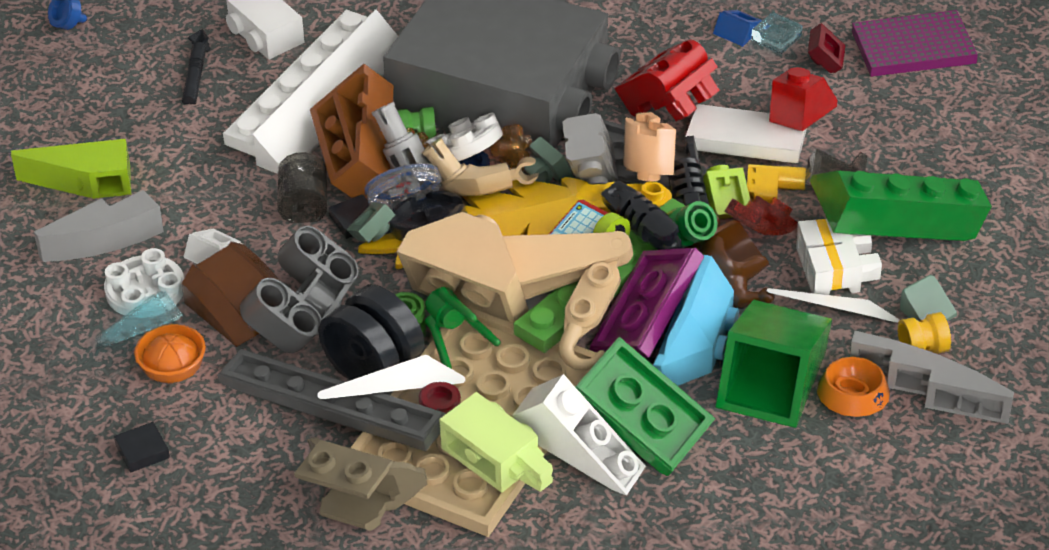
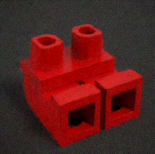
M689 39L658 53L614 89L632 116L636 117L638 113H646L652 107L654 110L665 106L677 122L686 118L697 109L687 94L689 90L698 104L708 100L720 91L710 75L718 66L712 58L708 60L707 53L701 44Z

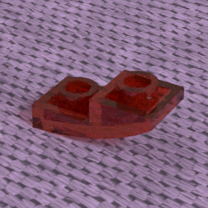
M756 196L753 201L749 200L746 206L732 198L724 211L752 230L763 235L778 236L789 234L798 227V221L789 216L793 209L775 197L768 203L761 197Z

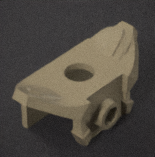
M318 437L307 440L311 452L294 473L295 478L331 488L326 497H322L320 506L321 516L369 531L381 525V518L385 511L396 510L415 496L423 487L428 485L424 468L414 467L412 464L405 462H395L387 458L320 440Z

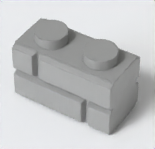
M593 113L566 118L562 122L564 138L566 140V159L571 166L575 178L586 181L589 184H606L618 181L614 145L601 115Z

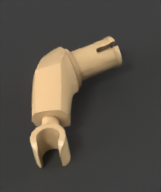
M442 138L437 139L431 144L435 150L432 147H427L422 152L423 156L429 160L443 178L441 180V187L445 191L459 196H484L513 188L512 181L514 180L529 185L534 183L539 173L526 175L522 172V167L535 164L536 159L532 157L522 158L517 168L509 170L507 163L483 167L472 164L466 165L465 163L460 164L444 144Z

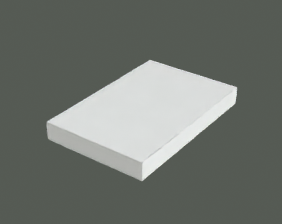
M701 104L696 105L697 109L694 111L685 137L694 135L697 151L798 163L807 128L800 131L769 122L770 113Z

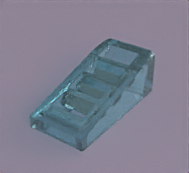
M158 291L96 336L95 342L100 347L110 346L178 320L183 314L166 291Z

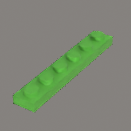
M672 198L661 206L660 209L668 213L685 205ZM632 230L630 231L629 238L633 248V257L627 264L618 267L621 282L614 297L622 290L642 252L657 250L649 243L641 240ZM579 281L557 288L513 323L514 335L543 353H546L556 345L564 333L565 307Z

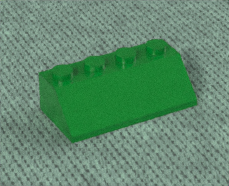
M832 171L814 174L810 179V183L833 233L966 241L976 239L992 207L979 181L967 178L950 179L935 176H908L897 173L880 174L864 171Z

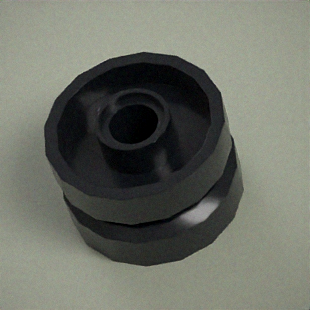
M368 284L360 288L346 300L345 305L334 309L322 319L318 328L319 340L326 357L335 369L350 381L420 357L425 347L421 327L408 306L394 293L378 285Z

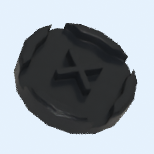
M448 191L425 193L426 199L416 201V197L407 198L392 210L395 216L389 221L391 233L396 239L403 241L408 231L460 212L467 213L462 198Z

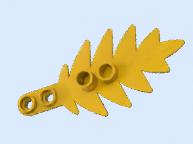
M564 177L561 179L562 186L537 181L528 185L514 180L512 181L513 188L508 189L514 195L497 192L484 196L462 197L471 205L465 206L468 214L473 216L482 214L490 217L499 225L502 236L547 235L578 200H585L611 213L603 203L601 193L615 182L589 184L580 179ZM658 182L626 184L641 192L658 207L663 206L672 199L671 192ZM392 233L383 235L375 242L371 240L369 243L365 242L359 245L358 253H397L402 241L396 239ZM397 253L395 268L402 269L403 265Z

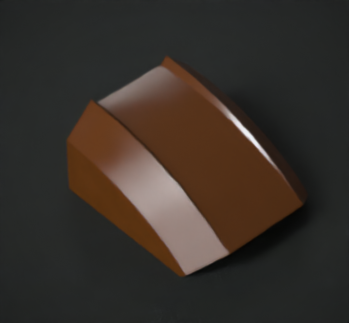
M230 241L227 247L197 265L192 264L181 284L184 303L237 347L260 334L243 320L240 314L242 300L262 279H279L247 246Z

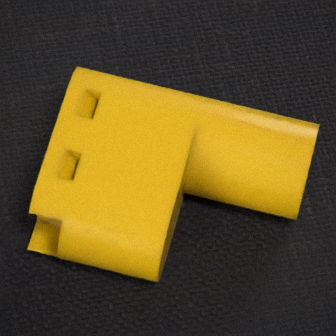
M748 164L747 187L751 204L777 206L778 189L805 190L806 167Z

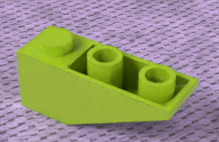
M126 139L11 150L15 176L18 181L93 199L132 195L130 160Z

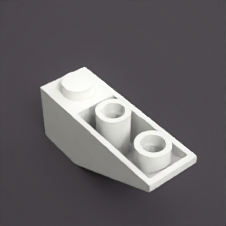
M564 374L532 388L512 415L515 420L521 424H527L533 429L535 434L538 435V445L609 489L621 494H628L646 467Z

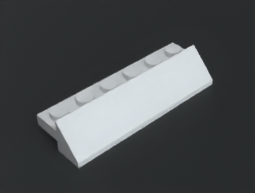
M346 9L223 133L224 145L255 156L257 166L288 178L320 145L310 109L363 64H366L384 78L383 56L398 38V35L376 9L368 17Z

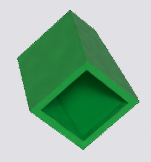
M752 300L728 331L715 408L796 428L826 354L832 318Z

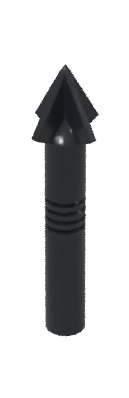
M203 29L188 37L193 45L183 91V104L197 103L205 53L210 51L209 37Z

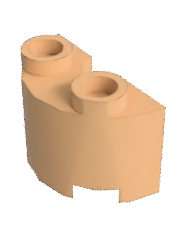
M652 112L636 114L635 122L632 118L626 117L623 164L626 170L637 172V179L642 181H659L660 175H674L676 129L668 123H660V118Z

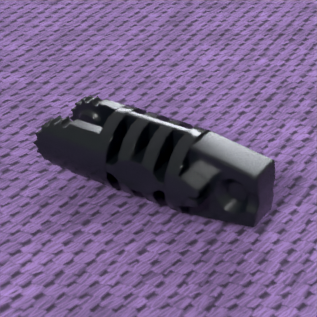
M694 135L687 136L684 142L687 158L677 160L674 158V175H667L672 198L684 205L696 201H702L709 205Z
M618 180L601 193L606 207L611 212L626 218L630 223V230L639 236L641 240L649 243L657 250L682 248L681 239H679L677 234L679 233V228L676 222H673L665 211L661 210L656 204H653L641 192Z

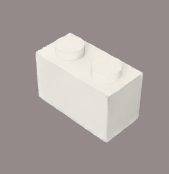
M226 0L228 9L226 22L229 29L235 35L238 33L242 35L253 52L259 51L270 60L305 43L302 17L283 0Z

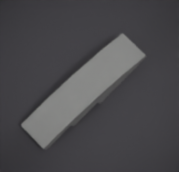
M854 331L850 357L865 358L877 364L882 369L884 375L888 376L887 384L889 388L926 395L925 408L1009 424L1014 396L1012 390L978 371L939 354L897 340Z

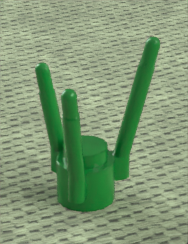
M443 286L431 292L427 297L425 308L430 315L424 322L431 330L440 362L443 365L452 369L440 327L454 329L465 320L494 346L500 345L501 341L477 319V316L460 301L450 288Z

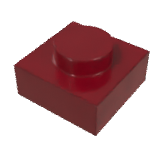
M821 23L810 31L808 54L815 64L821 65L829 73H836L843 68L846 45Z

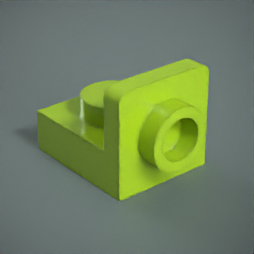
M717 165L706 170V173L703 175V181L709 206L712 207L719 219L749 215L753 211L743 167L729 169L728 165Z

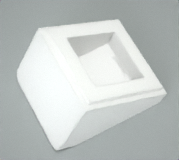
M215 229L193 232L189 234L184 258L198 264L227 247L230 241L236 243L241 241Z

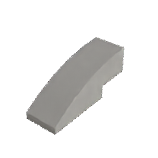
M141 190L111 206L101 198L34 231L39 258L43 262L85 258L116 251L145 241L164 232L160 206L144 190Z

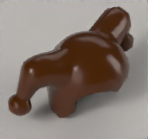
M716 215L718 224L714 236L685 248H696L701 254L713 257L734 290V308L747 307L752 300L772 303L775 294L767 292L768 288H763L759 292L748 291L747 289L748 280L770 265L767 258L762 256L739 220H732L720 226V219Z

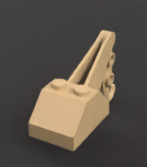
M460 212L408 231L397 253L413 290L429 296L434 290L445 286L450 288L465 306L513 323L529 311L526 303L527 299L579 281L565 307L564 333L560 339L559 352L560 357L567 366L575 370L584 371L591 369L605 351L600 350L594 357L582 359L575 355L574 348L578 340L595 328L603 318L621 282L618 267L627 264L632 259L633 248L629 236L621 231L502 236L499 225L490 217L482 214L473 216Z

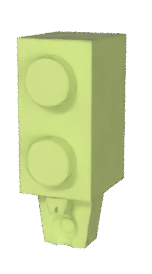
M475 392L439 419L441 448L501 493L518 480L539 492L553 482V477L551 476L553 468L544 459V453L538 448V435L535 434L530 426L524 423L521 424L508 415L496 402H490Z

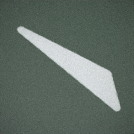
M771 288L766 290L776 295L896 323L899 322L898 318L870 300Z
M423 355L322 390L318 393V397L320 399L424 388L433 382L460 384L465 382V377L428 355Z

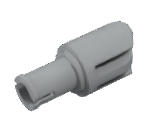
M391 102L387 106L384 105L373 111L372 115L375 117L387 141L383 152L392 170L403 167L402 172L394 174L396 179L409 177V180L399 183L400 187L404 188L417 183L424 176V173L420 170L404 171L406 166H433L422 154L425 149L418 134H413L412 131L407 132L395 107V103Z

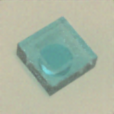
M772 12L752 29L751 41L782 54L802 37L803 25Z

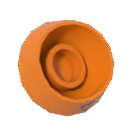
M168 324L158 326L146 332L137 341L134 355L136 362L149 378L157 382L174 383L183 381L196 373L201 366L206 345L203 336L197 330L186 325Z
M845 357L832 362L826 368L818 382L817 394L820 401L828 409L844 416L861 417L872 415L882 410L889 402L890 390L885 375L877 364L865 358Z

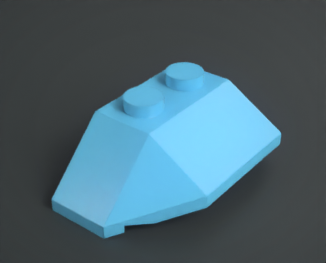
M704 255V259L675 310L653 364L677 386L712 373L716 359L724 360L728 337L725 335L739 317V309L733 307L734 290L712 256Z

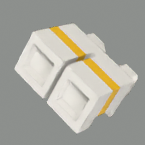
M827 219L798 221L796 249L811 293L829 295L831 290L849 288L851 293L860 292L861 282L880 280L882 263L878 253L859 255L871 252V235L833 233Z

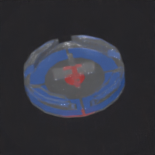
M416 163L385 171L371 179L364 189L369 205L377 202L384 203L389 208H393L394 201L405 200L410 197H416V201L426 199L425 193L438 191L442 180L437 166Z

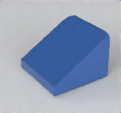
M727 10L719 13L713 34L743 47L766 23L739 10Z

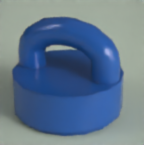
M52 0L49 4L48 19L53 27L70 30L78 22L85 23L87 21V16L81 12L79 0Z

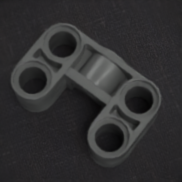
M312 226L300 227L278 251L280 266L285 272L301 283L297 291L294 292L275 278H265L250 291L240 304V314L243 320L285 353L300 351L318 334L321 320L340 306L343 301L342 298L359 273L355 259L325 234Z

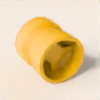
M941 312L927 314L920 321L914 317L899 320L897 331L900 342L936 354L949 352L951 348V334L948 322Z

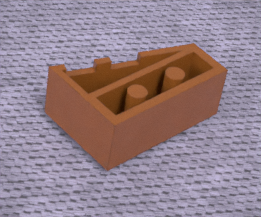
M366 64L361 65L310 109V113L331 184L351 198L363 194L368 200L375 194L368 189L370 183L380 175L390 171V164L383 152L387 141L372 112L393 102L394 85ZM390 176L381 181L380 188H383L390 182Z

